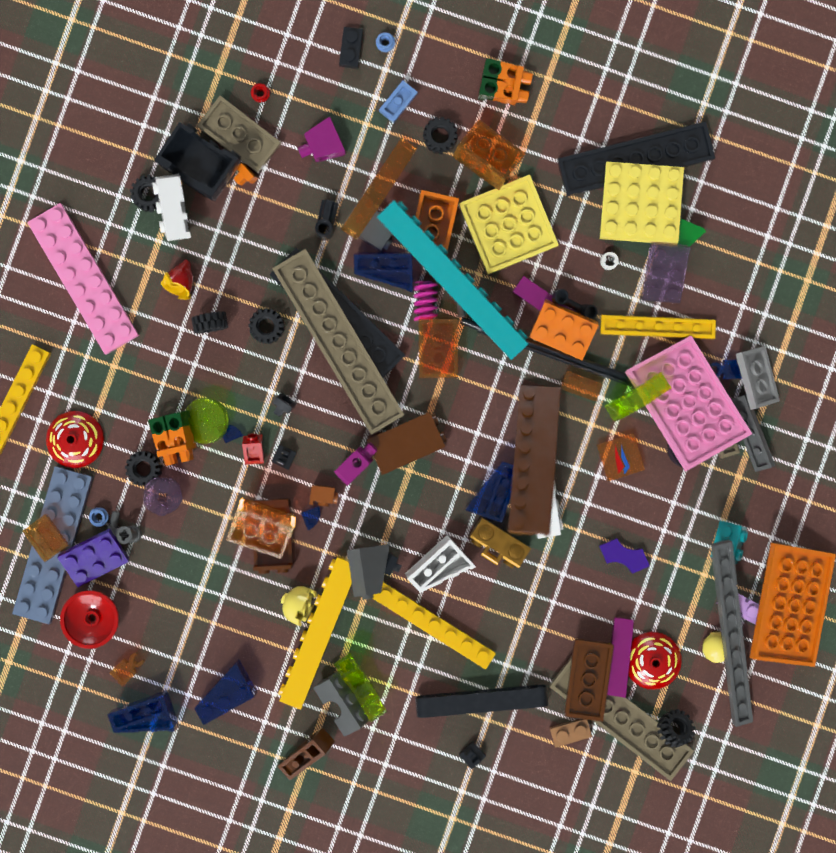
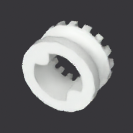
M613 252L605 253L600 260L601 266L605 270L614 269L619 262L618 256ZM612 256L614 258L612 261L614 265L607 266L605 264L607 261L605 257Z

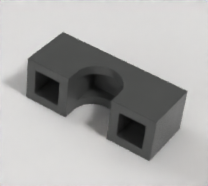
M339 671L322 679L313 687L323 704L332 701L341 708V714L334 722L344 737L361 729L369 720L366 712L362 709L356 696L352 693Z

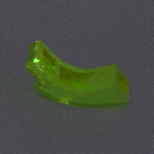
M659 372L629 392L619 395L605 404L604 407L615 422L651 403L660 395L670 390L671 386L662 372Z
M351 653L334 663L341 678L356 696L370 722L388 712L371 681Z

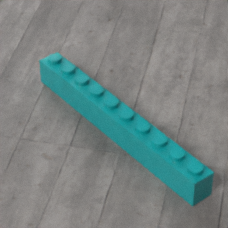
M394 200L377 218L512 360L528 345L526 341L528 336L521 329L517 331L513 327L514 321L508 315L504 317L500 313L501 307L495 301L491 303L486 298L488 296L487 292L482 287L478 289L473 284L475 280L468 272L464 274L460 270L462 266L455 258L451 260L446 255L448 251L441 244L437 246L433 241L435 237L428 230L425 232L420 227L422 223L414 215L410 217L407 214L408 208L401 201L397 203Z

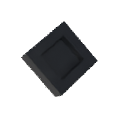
M280 393L273 401V404L277 406L273 413L279 417L284 412L289 414L297 403L285 394Z
M279 445L271 462L289 470L297 452Z
M391 552L388 553L385 574L390 575L392 570L399 572L402 567L397 562L398 558Z
M472 741L459 753V756L471 769H474L486 757V754Z

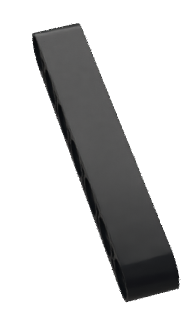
M539 684L419 695L415 697L416 714L419 718L546 707L548 706L547 685Z

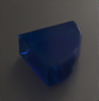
M222 424L218 426L225 443L244 436L233 425Z
M320 506L301 512L307 530L312 529L318 523L321 514Z

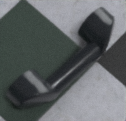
M556 289L553 292L552 302L554 304H564L578 311L581 315L591 319L596 318L598 314L596 306L591 304L581 305L569 299L568 292L564 289Z

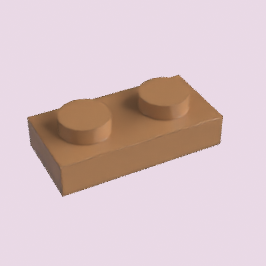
M577 719L549 727L555 748L592 737L586 719Z

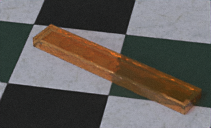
M403 138L400 139L341 230L356 240L359 238L417 150L416 147Z

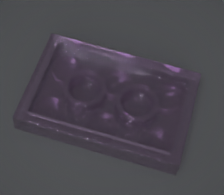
M650 243L641 296L642 300L670 303L681 302L690 252L689 246Z

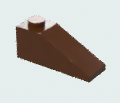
M322 727L277 767L291 780L323 757L335 741Z

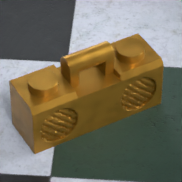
M483 517L479 519L469 535L472 538L471 543L479 548L482 545L485 547L480 555L496 566L501 558L505 559L503 563L507 566L519 568L531 550L529 546ZM490 548H492V549H494L495 551H497L499 554H498V556L496 557L495 555H493L492 553H490L488 550H489Z

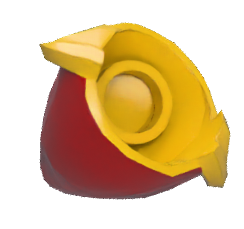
M184 260L169 272H165L161 281L164 289L179 296L178 299L181 300L191 299L190 292L193 286L191 264L188 260Z

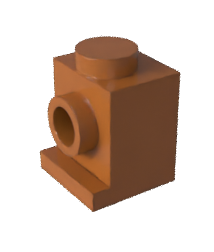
M313 484L309 504L314 505L315 501L318 502L319 506L329 507V503L337 504L339 492H336L334 487Z

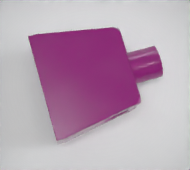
M330 117L304 134L307 143L297 147L301 158L313 154L316 162L346 155Z
M370 442L364 448L360 446L334 473L348 486L374 460L372 456L378 451L377 448Z

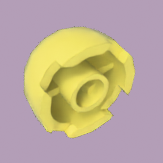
M297 586L291 589L289 593H285L281 603L283 604L282 610L286 619L298 626L302 625L301 621L306 622L314 607L311 602L312 598L317 596L316 591L308 587Z

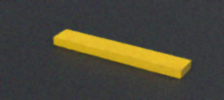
M601 315L600 334L672 338L692 336L695 339H715L716 320Z

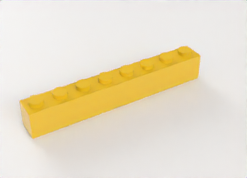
M338 556L336 560L332 559L329 570H331L329 578L325 576L321 586L325 588L323 594H318L314 603L317 606L315 613H310L307 621L310 626L308 631L304 630L300 638V641L303 642L300 649L296 648L292 658L296 661L293 667L289 666L286 673L288 681L286 684L282 683L278 693L281 695L280 702L300 710L352 584L349 560Z

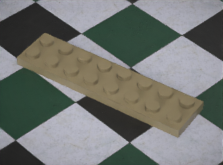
M572 656L549 684V687L564 699H566ZM607 695L603 722L594 721L670 781L694 752L687 744L677 748L670 747V744L666 745L664 743L666 740H661L660 738L662 734H658V730H660V728H657L658 722L628 698Z

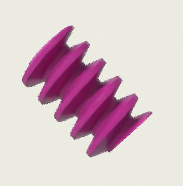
M431 281L414 282L419 284L414 287V290L419 292L414 294V298L418 299V301L414 302V306L419 307L414 310V313L419 315L414 318V321H434L433 318L437 317L438 314L432 311L438 309V306L432 305V303L438 301V299L432 297V295L437 294L438 291L432 288L438 286V284Z

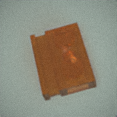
M47 514L22 530L44 562H47L69 546Z

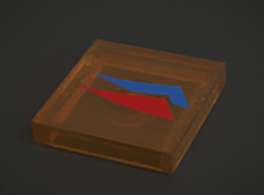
M634 433L596 445L607 481L645 470Z

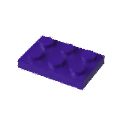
M110 528L59 553L57 556L77 587L129 562V557Z

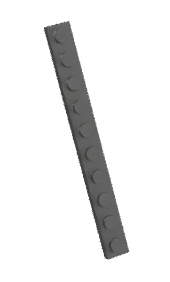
M725 540L710 545L732 724L737 727L753 722L733 545L732 541Z

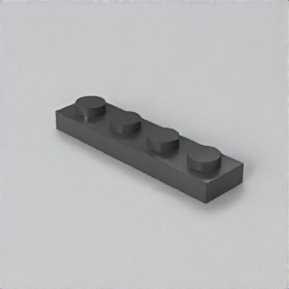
M747 395L731 399L743 420H747L748 428L752 432L743 441L755 472L774 467L775 463L754 409L750 410Z

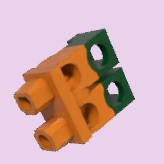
M486 58L478 100L485 101L487 99L514 106L516 102L527 103L529 91L521 90L520 84L531 85L533 73L524 71L523 66Z
M189 410L148 420L154 444L158 450L156 451L157 457L163 456L166 466L178 463L176 456L178 452L181 462L194 459L192 449L197 448L190 429L188 418H191Z

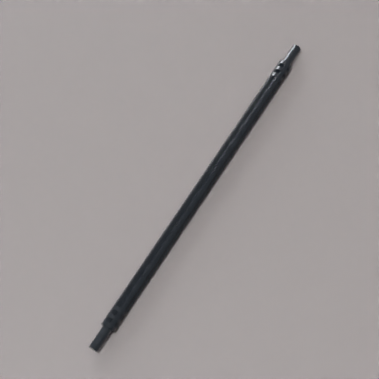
M462 317L461 325L478 330V333L488 336L475 321ZM526 339L528 345L524 349L634 388L628 376L623 372L584 358L580 360L545 344Z

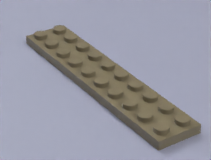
M302 250L272 268L370 434H374L404 416L400 406L307 250Z

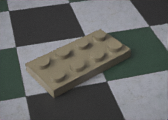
M222 96L218 97L197 124L199 129L229 152L232 150L240 155V160L257 174H259L281 145L279 140Z

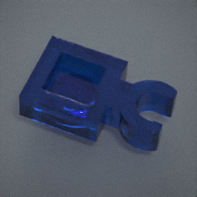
M723 360V365L717 362L709 364L717 368L715 373L717 377L723 374V379H742L737 360Z

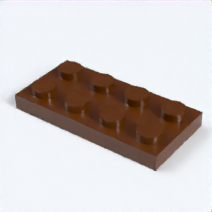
M574 638L564 709L565 717L603 722L614 647L612 643Z

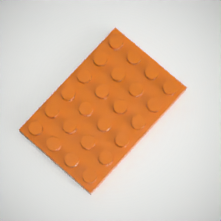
M771 543L749 658L815 667L836 554Z

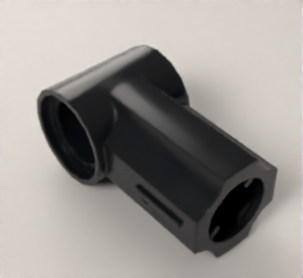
M322 200L318 221L315 225L317 236L323 241H327L333 236L338 203L331 200ZM323 226L329 227V231L325 234L319 232Z

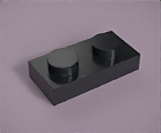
M344 27L339 67L358 69L363 29Z

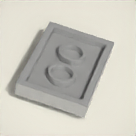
M766 346L737 353V363L740 368L750 410L779 402L780 399Z

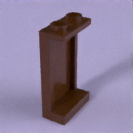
M428 412L367 439V443H372L378 450L373 456L382 475L445 447L444 443L447 440L443 431L439 433L436 427L439 425L435 414L431 415Z
M290 498L249 501L252 512L253 571H258V574L270 573V570H277V573L289 572V569L293 568Z

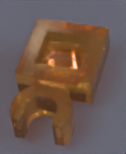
M134 652L130 656L129 662L124 658L109 672L122 687L138 673L135 667H140L145 662V659L140 662L135 661V656L138 652Z

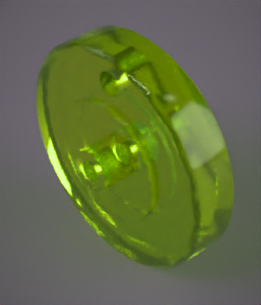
M198 398L192 401L185 409V411H190L191 418H188L195 442L201 444L214 443L220 440L226 433L229 423L228 414L225 407L219 401L213 398Z

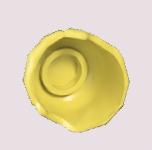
M711 632L703 640L702 652L706 659L714 663L725 661L721 632Z

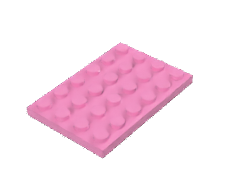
M692 336L685 338L625 372L685 472L752 434Z

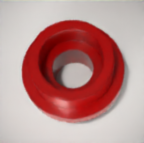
M257 83L252 87L251 97L255 102L263 103L269 99L270 90L265 84ZM259 91L264 92L263 96H258L257 93Z

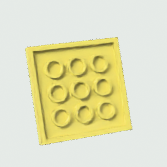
M606 162L600 239L677 245L679 240L684 167Z
M530 175L459 203L487 275L559 246Z

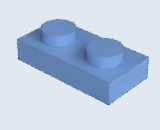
M402 80L381 106L379 112L392 123H395L417 96L418 92Z

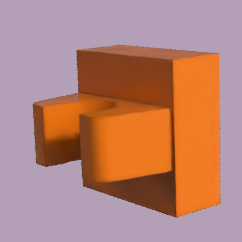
M244 163L239 165L237 168L239 173L234 177L237 184L241 186L247 181L253 184L258 179Z

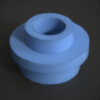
M381 33L376 38V46L382 52H389L395 46V39L390 33ZM384 40L389 42L387 46L382 44Z
M94 508L89 514V520L94 526L100 527L108 522L109 515L104 508ZM98 513L102 515L101 520L96 518Z

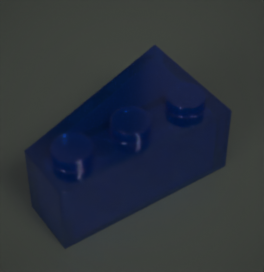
M355 252L354 274L413 292V255L410 252Z
M501 461L464 509L502 523L511 498L514 465Z
M239 659L194 708L203 725L254 698L257 694V690Z
M167 690L115 708L107 714L114 733L139 731L175 732L180 726Z

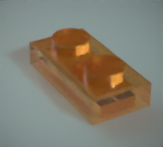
M566 371L560 387L564 391L596 402L603 384Z

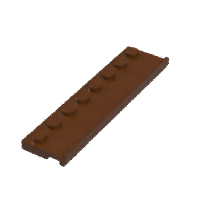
M520 385L508 533L541 534L544 536L551 534L561 387Z

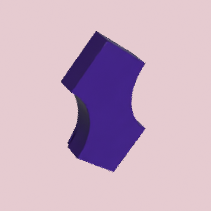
M617 538L599 545L607 564L611 562L622 563L632 574L650 566L642 548H625Z

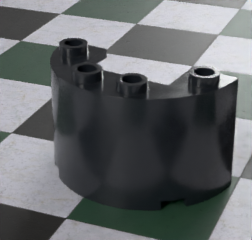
M179 122L153 161L169 173L179 174L180 180L201 195L216 201L241 164V156L232 150L231 152L226 149L221 151L219 149L220 146L212 140L207 142L196 133L198 130L189 123L185 126Z

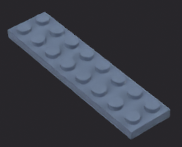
M58 466L54 467L12 614L45 624L52 623L66 570L57 556L59 553L74 546L93 476Z

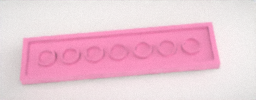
M59 203L27 222L104 354L107 355L138 337L137 330L64 206Z

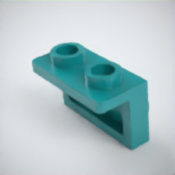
M720 520L714 543L725 540L732 541L734 562L737 564L743 556V550L741 549L743 542L745 543L748 537L747 527Z

